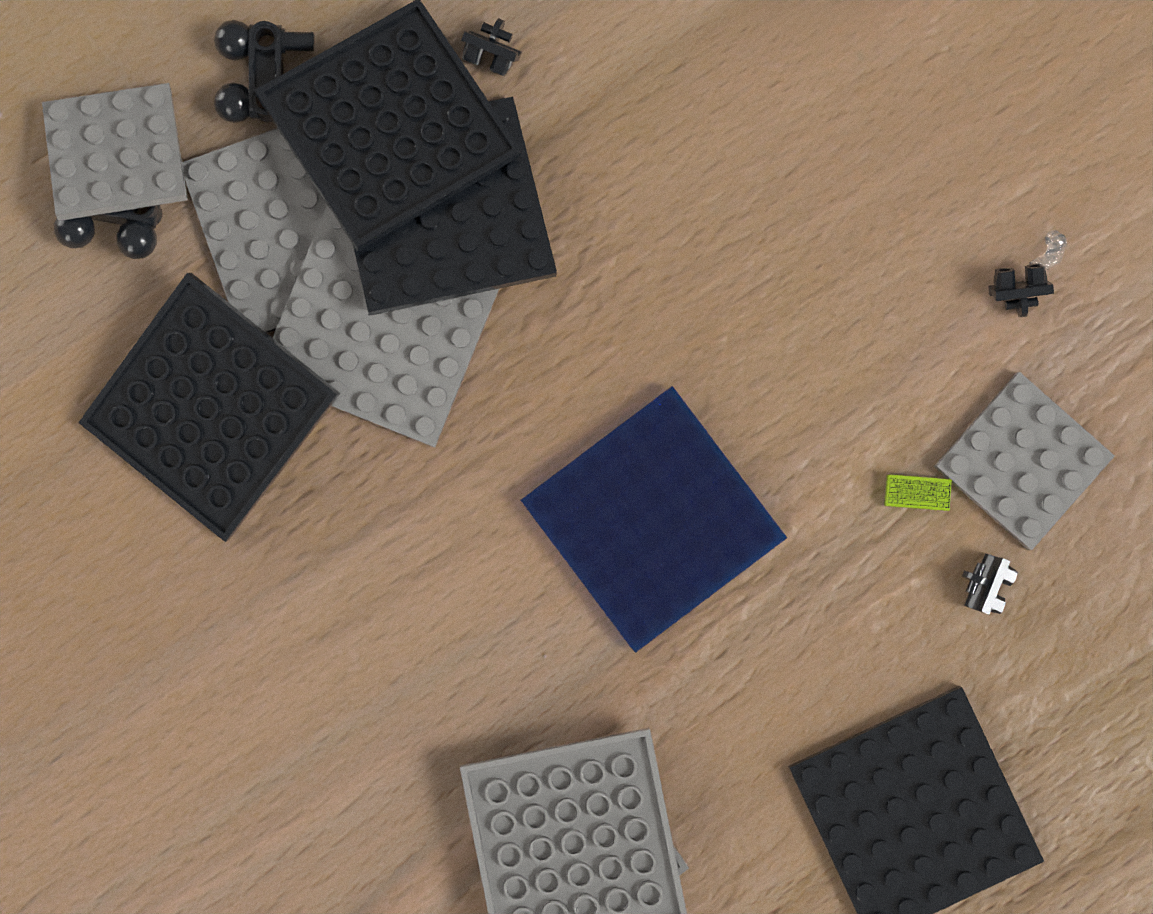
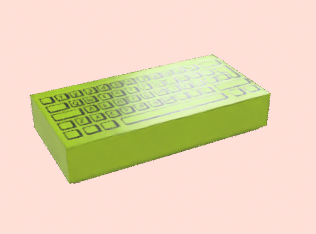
M888 474L886 475L884 506L950 511L952 479Z

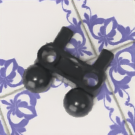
M230 20L220 25L215 32V48L220 55L234 61L245 59L249 55V89L235 82L224 84L215 95L214 106L216 112L224 120L233 123L245 121L248 117L250 119H259L262 122H273L266 110L258 107L260 101L255 94V89L284 74V54H286V51L314 52V32H286L282 25H275L269 21H260L254 25L250 24L247 26L243 22ZM268 35L274 38V42L270 46L264 47L258 44L263 36Z
M161 205L149 206L148 211L142 215L137 214L138 208L61 221L56 218L54 233L57 240L63 246L72 249L83 248L92 241L95 235L93 220L120 224L121 226L116 234L117 246L120 252L132 259H144L153 253L157 245V235L154 229H156V225L161 221L162 208Z

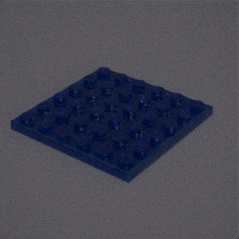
M673 386L521 499V502L635 653L787 539L786 535Z

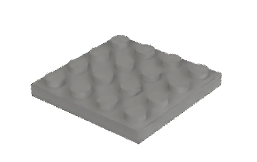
M169 83L42 102L55 215L59 221L188 200L172 91Z
M1018 372L934 467L947 479H952V483L1026 549L1033 550L1115 455L1022 373Z

